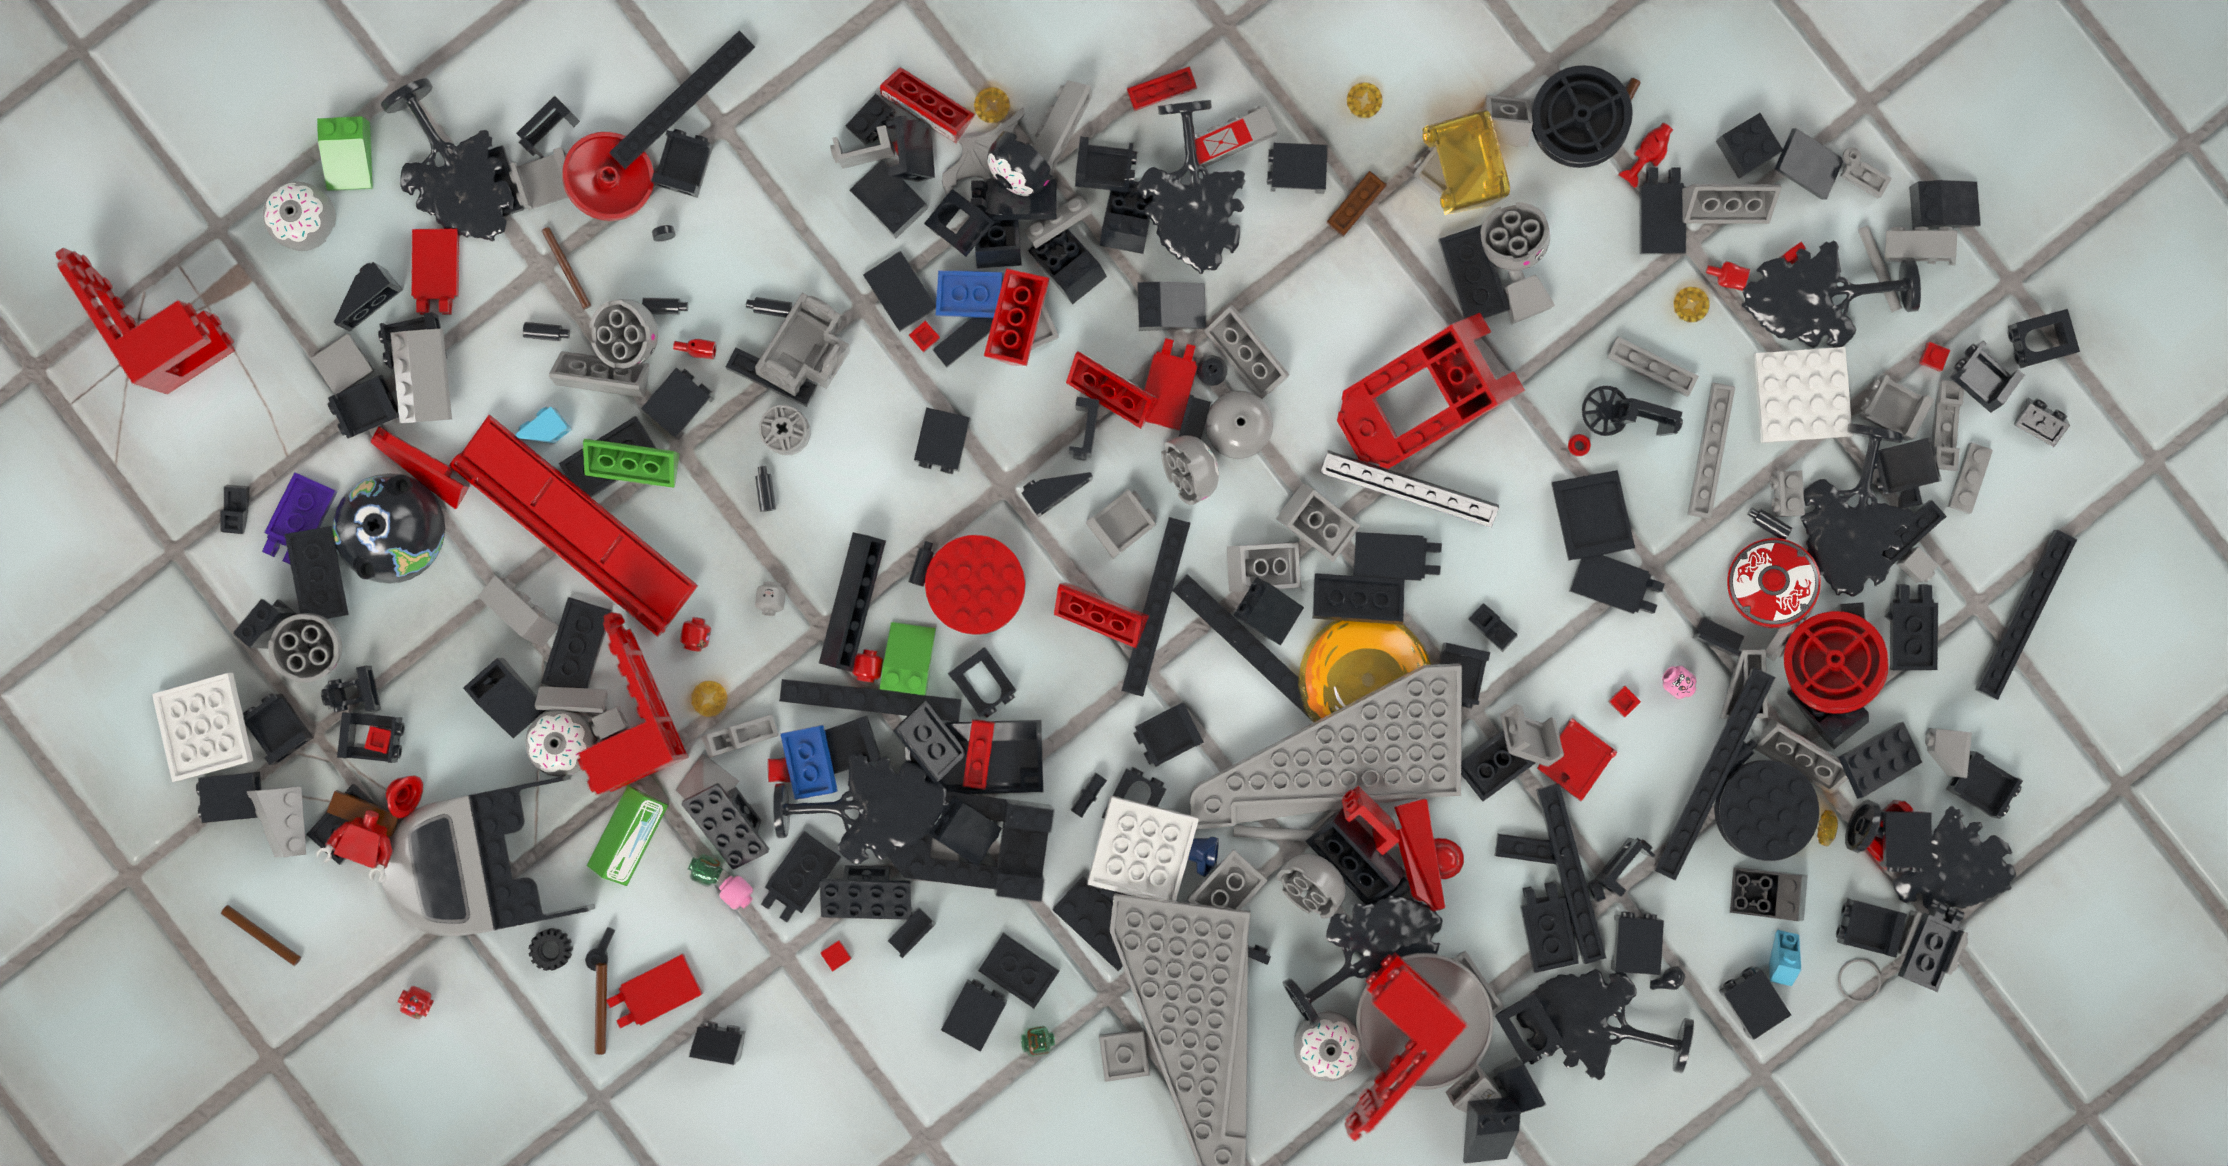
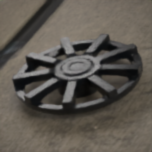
M1596 387L1586 395L1583 401L1582 417L1584 423L1595 434L1611 436L1621 432L1626 424H1613L1616 429L1608 432V420L1611 421L1615 395L1618 394L1622 400L1628 399L1616 387ZM1604 390L1612 391L1608 401H1606ZM1599 391L1602 402L1599 403L1591 395ZM1587 401L1596 405V410L1585 411ZM1596 414L1597 418L1592 424H1589L1586 415ZM1600 420L1604 421L1603 432L1594 429Z

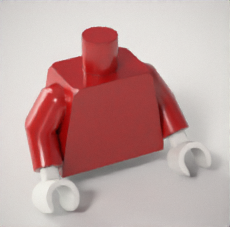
M368 810L365 813L364 819L356 817L352 822L347 821L334 830L325 843L326 848H321L317 851V859L322 852H327L328 857L324 862H329L331 860L330 852L335 850V855L372 868L369 873L372 881L375 874L380 872L379 881L383 882L386 878L383 870L387 868L393 850L390 839L386 835L387 828L377 824L379 814Z

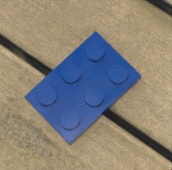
M938 271L936 316L993 318L1005 273Z
M819 725L781 733L794 799L798 800L838 792L824 726Z

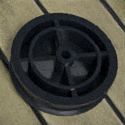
M1578 65L1560 70L1541 86L1535 97L1532 109V132L1535 141L1550 159L1561 165L1573 168H1587L1599 165L1614 156L1623 146L1628 136L1633 117L1630 96L1624 85L1614 75L1604 69Z
M1757 760L1741 765L1732 775L1725 779L1714 804L1716 824L1724 840L1737 852L1763 861L1786 859L1801 851L1812 839L1819 822V801L1810 781L1796 768L1777 761Z

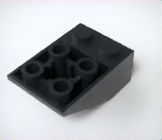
M1139 182L1129 183V192L1110 190L1099 246L1144 254L1150 224V217L1144 214L1146 211L1144 208L1153 201L1154 197L1150 195L1146 199L1143 198L1142 194L1138 192Z
M1068 228L1041 246L1035 248L1033 245L1028 250L1072 305L1107 278L1100 263Z
M496 658L463 687L474 702L513 739L546 711L536 710V694L504 658Z
M1792 689L1787 692L1818 734L1833 749H1836L1869 723V712L1864 707L1848 713H1826L1802 702Z
M1733 868L1730 913L1803 921L1808 875Z

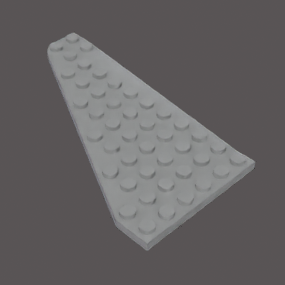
M1461 664L1423 665L1199 782L1190 793V815L1199 818L1196 829L1233 826L1236 823L1341 809L1345 793L1351 789L1354 790L1357 786L1377 804L1416 798L1461 796Z
M1114 894L1110 933L1197 1165L1245 1166L1248 931L1251 911Z

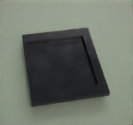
M1618 470L1551 482L1568 561L1635 549Z

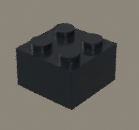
M1761 113L1746 120L1715 141L1738 179L1773 159L1783 150Z

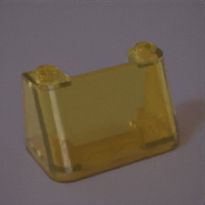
M1476 111L1422 128L1424 143L1430 148L1436 147L1445 178L1447 189L1442 192L1440 197V205L1445 215L1492 206L1509 195L1510 183L1489 111Z

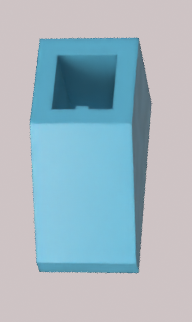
M550 406L538 411L537 417L533 421L523 423L518 428L519 432L515 435L522 440L555 444L572 429L559 412Z
M1777 930L1769 961L1770 982L1792 986L1801 971L1799 935Z

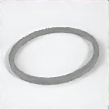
M1855 959L1849 961L1841 968L1838 975V987L1843 996L1848 1000L1856 1003L1868 1002L1878 994L1881 988V975L1877 967L1871 962ZM1851 963H1868L1877 972L1879 979L1878 988L1870 998L1854 1000L1849 998L1842 990L1841 975L1844 969Z

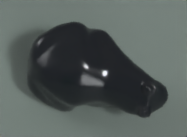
M1678 966L1669 968L1661 978L1650 980V989L1677 990L1685 981V973Z

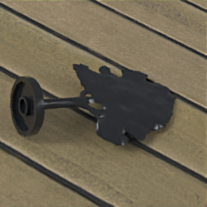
M423 78L413 81L392 92L381 102L383 110L386 113H395L409 107L429 139L431 153L422 163L414 162L403 165L400 176L402 191L412 196L414 191L418 189L420 193L416 201V208L423 212H428L430 215H435L436 222L441 224L444 229H458V235H463L466 238L471 236L492 242L495 241L494 237L504 233L507 224L506 219L503 217L502 208L512 210L514 198L506 181L494 183L495 170L501 169L503 162L496 157L488 159V147H492V137L489 136V132L481 130L478 134L460 142L458 146L450 142H444L418 103L433 88L429 79ZM448 147L453 151V153H449V151L447 150ZM437 152L443 157L444 166H436Z
M1211 100L1158 106L1159 115L1180 113L1182 116L1186 153L1185 162L1181 169L1169 174L1164 170L1151 167L1144 173L1138 183V192L1142 194L1143 198L1146 199L1150 195L1154 197L1153 201L1144 208L1146 209L1144 214L1150 217L1153 225H1157L1156 233L1160 238L1161 245L1166 247L1167 251L1174 255L1177 260H1182L1185 264L1198 271L1199 274H1203L1204 270H1217L1223 260L1221 257L1223 248L1234 253L1239 245L1240 227L1238 224L1228 222V218L1232 216L1234 211L1242 212L1245 208L1241 200L1238 198L1232 199L1237 189H1242L1246 182L1244 171L1208 173V170L1201 166L1197 159L1192 113L1194 111L1211 109ZM1187 171H1190L1191 183L1183 185L1181 183L1182 177ZM1200 171H1201L1202 174H1203V178H1200V177H1199V172H1200Z
M1833 240L1830 243L1826 241L1823 245L1819 246L1821 250L1813 258H1811L1809 251L1800 248L1796 252L1799 260L1790 268H1788L1785 258L1782 257L1763 262L1756 271L1760 272L1764 278L1758 282L1748 283L1743 289L1745 302L1741 304L1747 312L1751 313L1760 322V326L1765 327L1768 332L1776 335L1779 339L1793 340L1798 338L1800 342L1815 348L1819 345L1822 338L1828 335L1829 339L1826 344L1837 348L1844 347L1856 334V327L1847 316L1848 307L1852 299L1866 294L1900 291L1904 309L1907 312H1916L1919 310L1921 302V282L1916 261L1914 258L1902 260L1900 264L1899 280L1852 284L1848 279L1840 276L1839 246ZM1841 282L1844 283V285L1838 286L1837 283ZM1846 294V298L1839 305L1833 303L1832 298L1834 296Z
M1849 424L1847 432L1850 434L1869 438L1864 467L1857 486L1851 490H1837L1826 479H1819L1804 489L1803 492L1805 506L1815 505L1813 511L1805 513L1800 518L1806 528V533L1810 535L1806 541L1808 546L1807 552L1816 562L1820 575L1830 584L1837 596H1840L1841 593L1852 597L1863 591L1864 583L1868 578L1874 582V586L1886 580L1892 563L1882 553L1890 547L1896 550L1903 547L1902 539L1894 533L1902 526L1907 528L1913 522L1912 518L1915 515L1908 508L1902 509L1886 503H1878L1876 495L1871 490L1881 440L1901 443L1904 434L1859 424ZM1860 494L1857 506H1849L1848 500L1850 497ZM1868 498H1871V505L1867 503Z
M852 753L848 759L849 791L842 794L841 798L837 801L789 804L787 786L784 783L775 785L773 815L777 838H786L788 836L790 815L832 813L842 818L846 833L841 838V842L838 844V850L842 856L853 864H861L869 858L866 849H871L877 859L884 860L897 847L907 848L909 845H915L918 843V840L927 835L949 804L945 800L947 789L939 782L931 783L925 781L927 773L920 764L905 762L902 764L900 773L896 774L893 769L889 768L891 760L887 756L879 759L876 762L875 768L866 762L868 757L863 756L861 753L858 755ZM853 797V800L847 801L846 798ZM848 809H856V810H858V811H859V816H858V818H857V819H852V818H850V817L845 813V810H848Z
M1865 800L1855 809L1845 833L1847 849L1860 853L1870 846L1876 836L1883 839V827H1880L1881 808L1878 803ZM1950 806L1945 810V815L1933 831L1932 868H1924V872H1910L1909 868V871H1905L1895 878L1893 883L1899 900L1904 903L1915 902L1917 900L1916 894L1920 893L1923 906L1927 909L1931 899L1946 903L1952 908L1959 907L1962 909L1967 906L1977 905L1980 902H1986L1987 899L2012 888L2010 882L2016 877L2014 866L2007 864L2002 859L2007 854H2012L2011 848L2008 843L1996 835H1991L1984 843L1980 841L1978 832L1983 828L1982 823L1972 822L1966 828L1961 820L1964 816L1961 810H1956L1954 806Z
M1389 896L1386 899L1378 900L1375 905L1372 903L1367 905L1356 903L1353 907V917L1350 922L1347 921L1346 913H1336L1330 918L1326 931L1327 941L1342 947L1345 963L1340 971L1307 994H1304L1291 978H1287L1282 984L1306 1021L1310 1020V1024L1314 1028L1320 1024V1019L1311 1003L1350 977H1366L1367 979L1372 972L1380 970L1382 967L1381 962L1389 954L1392 956L1395 952L1400 957L1415 953L1437 954L1441 944L1434 943L1431 939L1435 933L1441 930L1442 918L1436 911L1432 912L1430 906L1414 901L1413 898ZM1355 951H1359L1362 954V958L1352 965V955ZM1362 968L1365 969L1364 972L1359 973V970H1361Z
M1594 969L1587 974H1581L1580 977L1574 974H1560L1555 978L1547 980L1544 984H1540L1538 989L1531 992H1536L1560 1036L1564 1038V1041L1560 1044L1563 1053L1567 1056L1563 1062L1566 1068L1577 1066L1580 1059L1587 1067L1585 1072L1591 1079L1595 1077L1597 1080H1602L1605 1076V1068L1611 1054V1046L1619 1044L1622 1040L1630 1039L1675 1050L1673 1071L1681 1074L1684 1072L1692 1043L1694 1020L1685 1018L1682 1021L1677 1039L1648 1033L1630 1026L1625 1019V1006L1637 995V989L1626 973L1616 972L1609 974L1610 984L1605 983L1602 973L1598 969ZM1528 1007L1518 1013L1516 1019L1520 1026L1529 1028L1535 1033L1532 1038L1526 1040L1530 1047L1537 1051L1546 1046V1034L1531 1009ZM1609 1017H1616L1621 1024V1028L1610 1026L1607 1022ZM1610 1035L1616 1036V1039H1610L1609 1037ZM1548 1050V1051L1544 1052L1543 1054L1549 1057V1056H1553V1054H1554L1555 1052H1553V1053L1550 1054V1052H1549V1050Z

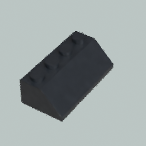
M1343 807L1331 815L1305 840L1318 856L1326 859L1337 868L1343 877L1344 883L1366 905L1373 903L1394 889L1406 873L1387 852L1382 855L1376 849L1374 838L1355 818L1350 822L1345 818ZM1324 833V841L1315 840Z

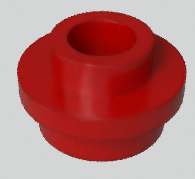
M1576 434L1568 441V449L1574 456H1584L1590 450V440L1583 434ZM1577 441L1582 443V449L1580 450L1575 447Z

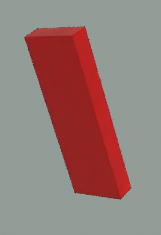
M1189 66L1127 88V93L1132 107L1136 111L1195 90L1197 85Z
M972 719L963 781L964 787L985 789L995 722Z

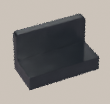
M1191 394L1189 395L1178 437L1187 435L1201 440L1211 404L1210 401L1195 398Z
M1704 617L1701 618L1693 635L1694 639L1733 657L1741 655V652L1738 650L1745 637Z
M919 908L888 942L900 953L899 956L903 958L936 923Z

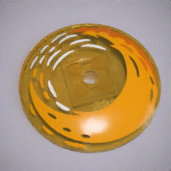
M1335 620L1321 629L1307 646L1299 669V692L1303 706L1314 723L1423 665H1431V662L1420 640L1403 624ZM1366 673L1372 675L1374 679L1370 687L1362 683V677Z

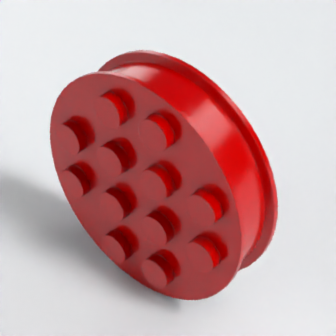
M983 535L962 536L945 544L932 558L925 578L926 597L934 614L946 626L965 634H987L1005 626L1019 611L1025 595V576L1015 554L1002 542Z
M1830 611L1808 618L1793 631L1784 651V668L1791 689L1802 702L1826 713H1848L1870 703L1882 690L1888 675V652L1881 634L1867 620L1848 612Z

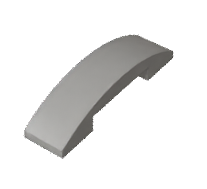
M1946 380L1940 382L1937 394L1932 444L1939 469L1958 471L1960 449L1957 448L1959 410L1960 406L1963 405L1964 389L1956 382Z

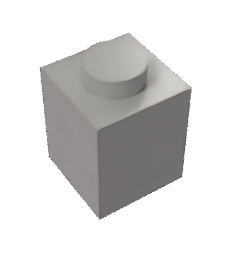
M1919 547L1911 548L1896 564L1915 583L1929 581L1935 575L1934 570L1938 567Z
M615 707L591 718L593 724H591L592 730L596 736H600V739L608 738L630 727L621 707Z

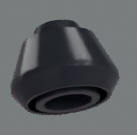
M1206 356L1197 366L1198 378L1208 386L1219 385L1227 376V365L1218 356Z

